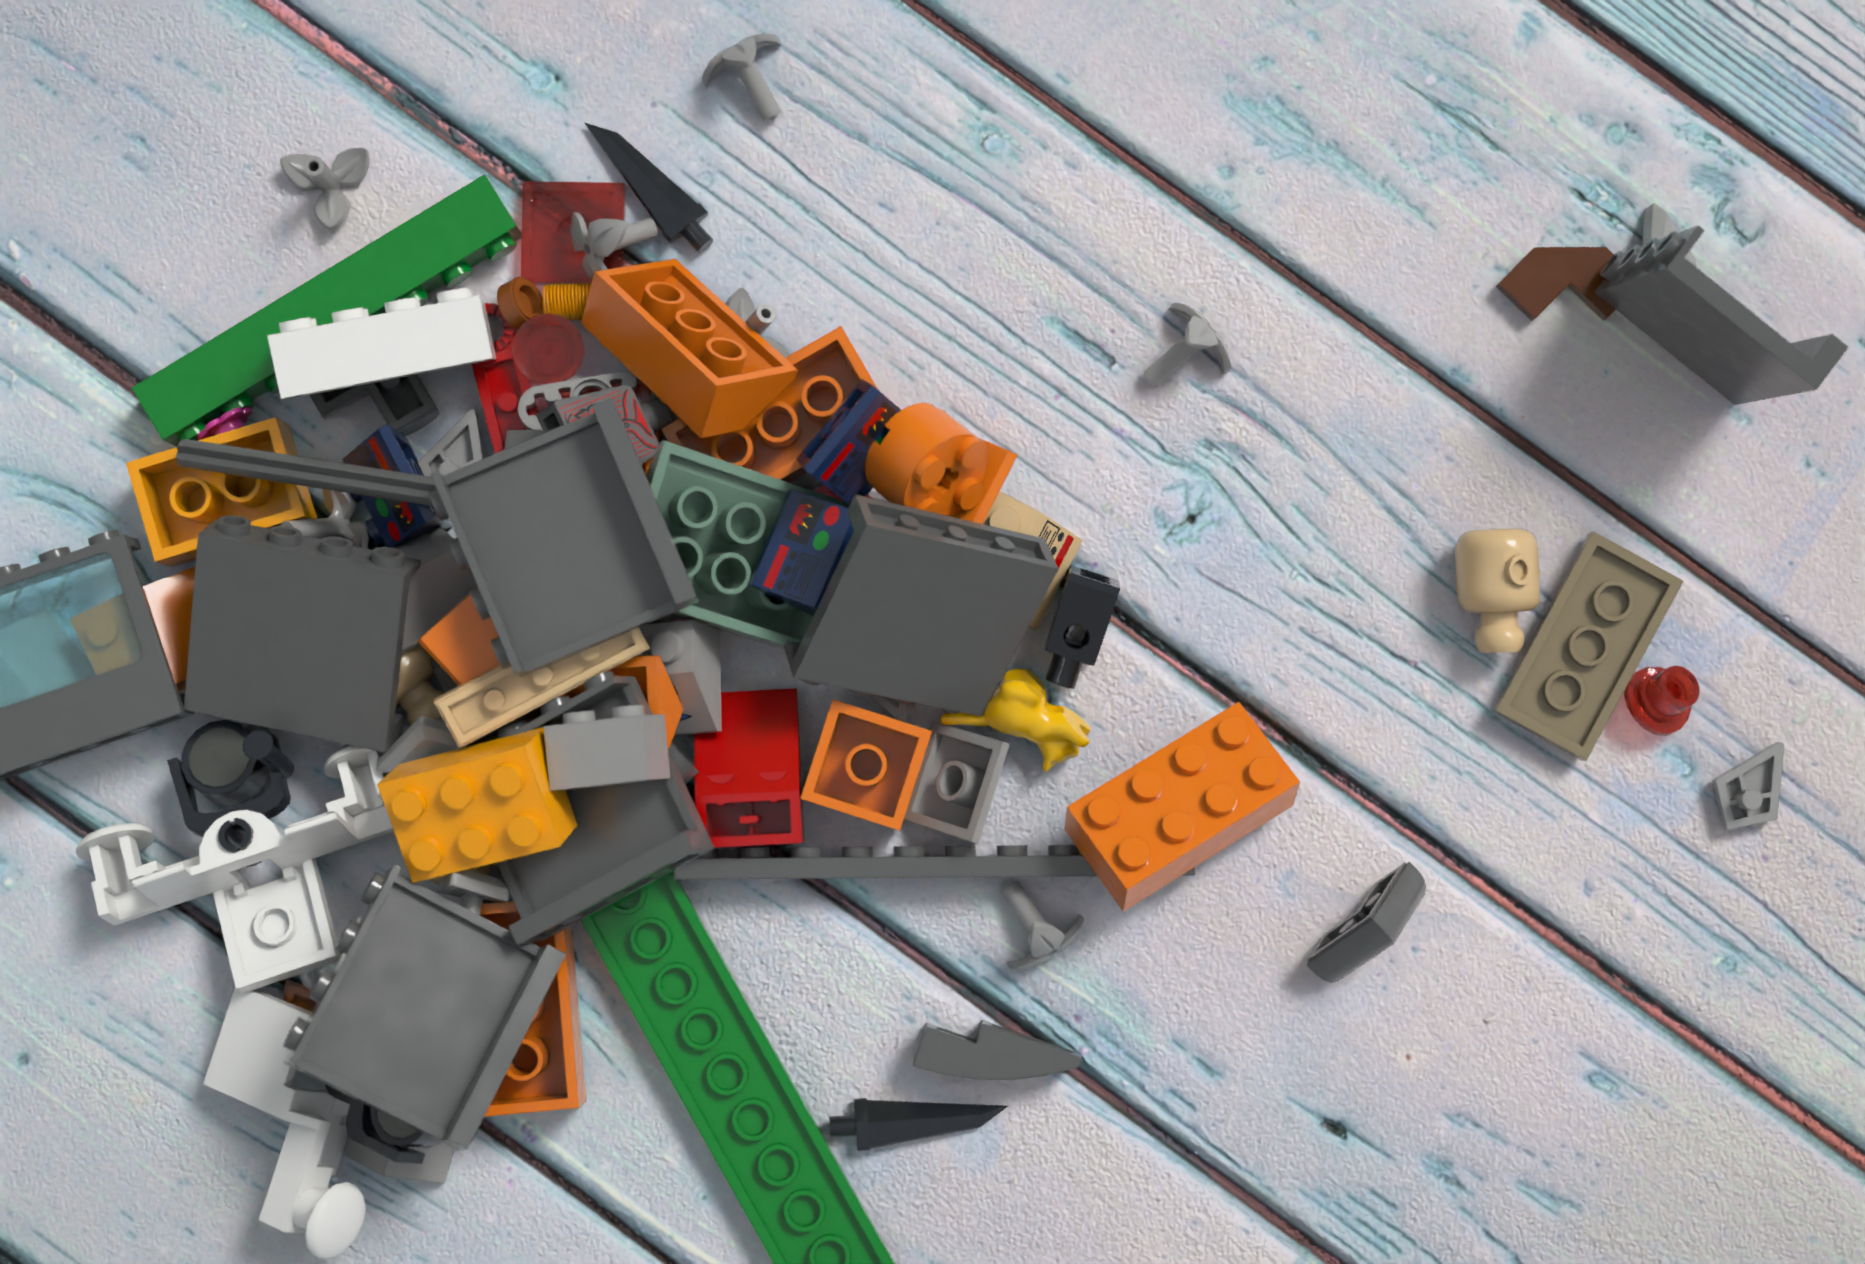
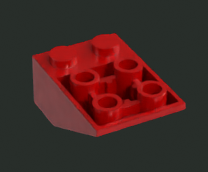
M797 688L721 692L722 732L694 734L695 767L699 771L695 776V807L714 848L804 843L803 799H800L802 795Z

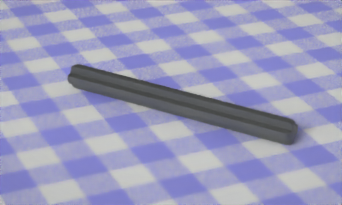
M188 439L181 440L177 447L176 462L180 467L433 506L428 492L436 489L433 478L429 476Z

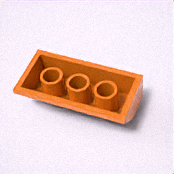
M670 259L594 271L581 324L700 438L714 437L742 430L796 378L798 369L678 260Z

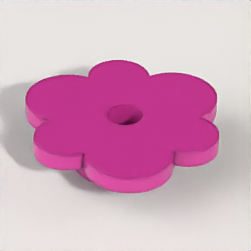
M238 407L226 412L220 418L205 425V429L197 434L198 440L244 427V423L248 420L247 417L253 413L251 408L246 407L242 409Z

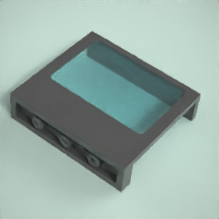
M118 530L107 531L88 538V547L70 552L69 547H61L44 552L38 556L40 563L23 569H21L20 564L0 567V781L195 714V712L184 710L185 694L178 693L134 560L132 552L141 549L138 539L124 534L120 535Z

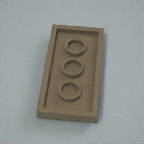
M1594 531L1588 533L1492 712L1577 759L1587 761L1678 593L1683 580Z

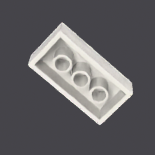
M460 288L437 293L438 303L420 306L419 299L414 297L384 303L386 313L369 316L368 309H363V307L331 313L333 323L317 326L316 319H311L310 317L279 323L280 333L267 335L281 399L302 397L496 359L484 298L480 295L472 296L471 290L468 288Z

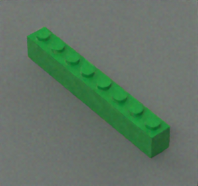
M484 174L133 386L132 390L163 441L176 447L183 439L198 441L197 434L204 430L205 425L220 418L226 412L238 407L242 409L250 407L252 409L254 407L253 400L269 390L272 394L279 393L267 335L280 333L279 323L310 317L311 319H316L317 326L333 323L331 313L361 307L368 309L369 316L386 313L384 303L414 297L419 299L420 306H423L429 301L428 294L444 284L447 288L454 287L468 279L473 274L471 268L487 258L490 261H496L511 253L517 247L515 241L522 238L523 234L493 185Z

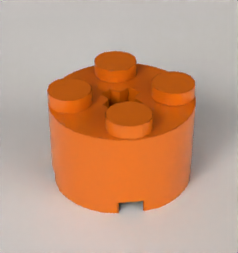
M916 403L896 413L884 425L890 431L881 444L874 440L868 450L865 462L867 481L888 502L952 517L961 509L970 510L974 508L984 495L985 488L981 482L987 467V445L947 412L936 408L930 403Z

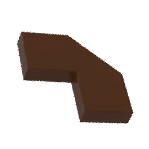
M1534 247L1496 287L1533 321L1568 286L1604 321L1616 309L1598 296L1595 291L1604 280L1600 276L1602 268L1614 254L1607 247Z

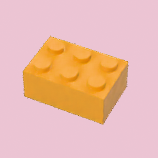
M277 417L198 440L299 456L290 425ZM177 447L126 462L154 561L163 565L173 567L196 560L198 533L222 516L244 517L251 521V525L268 529L280 526L284 521L317 519L307 486L180 467L176 462Z
M544 727L401 763L377 784L412 883L558 848L578 826L566 790L550 791Z

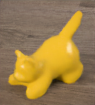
M1016 668L1004 673L1001 684L996 688L982 716L962 712L958 714L947 712L940 717V723L943 725L990 726L999 732L1025 738L1036 743L1043 755L1042 769L1045 772H1048L1056 764H1061L1070 758L1077 757L1079 748L1086 747L1090 742L1086 736L1091 730L1089 725L1071 709L1049 704L1046 699L1044 683L1028 669Z

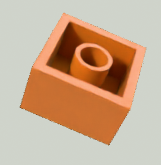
M832 699L800 799L900 831L932 731Z

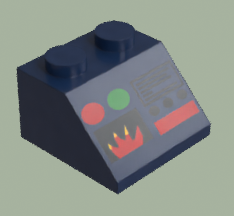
M862 379L796 460L807 472L848 504L855 494L866 496L873 489L868 483L865 474L868 450L874 440L881 444L890 431L884 425L901 409L872 384Z
M389 424L377 429L342 459L345 464L424 476L418 464L419 460L407 437ZM350 493L356 503L364 501L372 517L365 521V524L378 547L394 548L435 528L441 527L445 531L452 528L449 519L444 521L439 519L433 506Z
M793 489L788 490L748 585L814 616L854 532L847 513L848 508Z

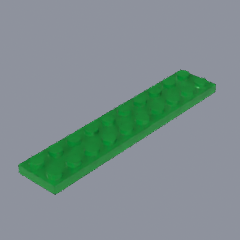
M674 871L581 920L774 1264H896L679 880H674Z

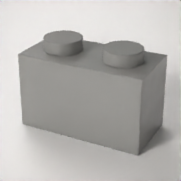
M632 705L611 708L612 718L596 720L595 711L572 712L563 714V724L544 726L550 791L671 779L664 714H645L644 705Z

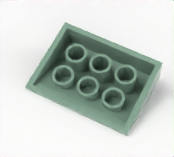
M664 440L661 441L646 473V477L699 600L698 603L674 612L672 615L694 620L783 650L786 640L801 643L813 616L749 586V580L788 490L793 489L849 508L850 503L848 504L833 497Z

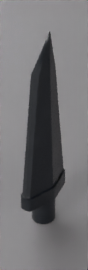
M585 123L658 225L664 238L671 244L683 236L698 253L705 251L712 244L713 239L699 223L708 215V211L700 203L695 202L619 133Z
M867 1098L854 1099L855 1115L829 1117L830 1138L856 1136L857 1151H870L872 1148L980 1128L1008 1106L867 1100Z

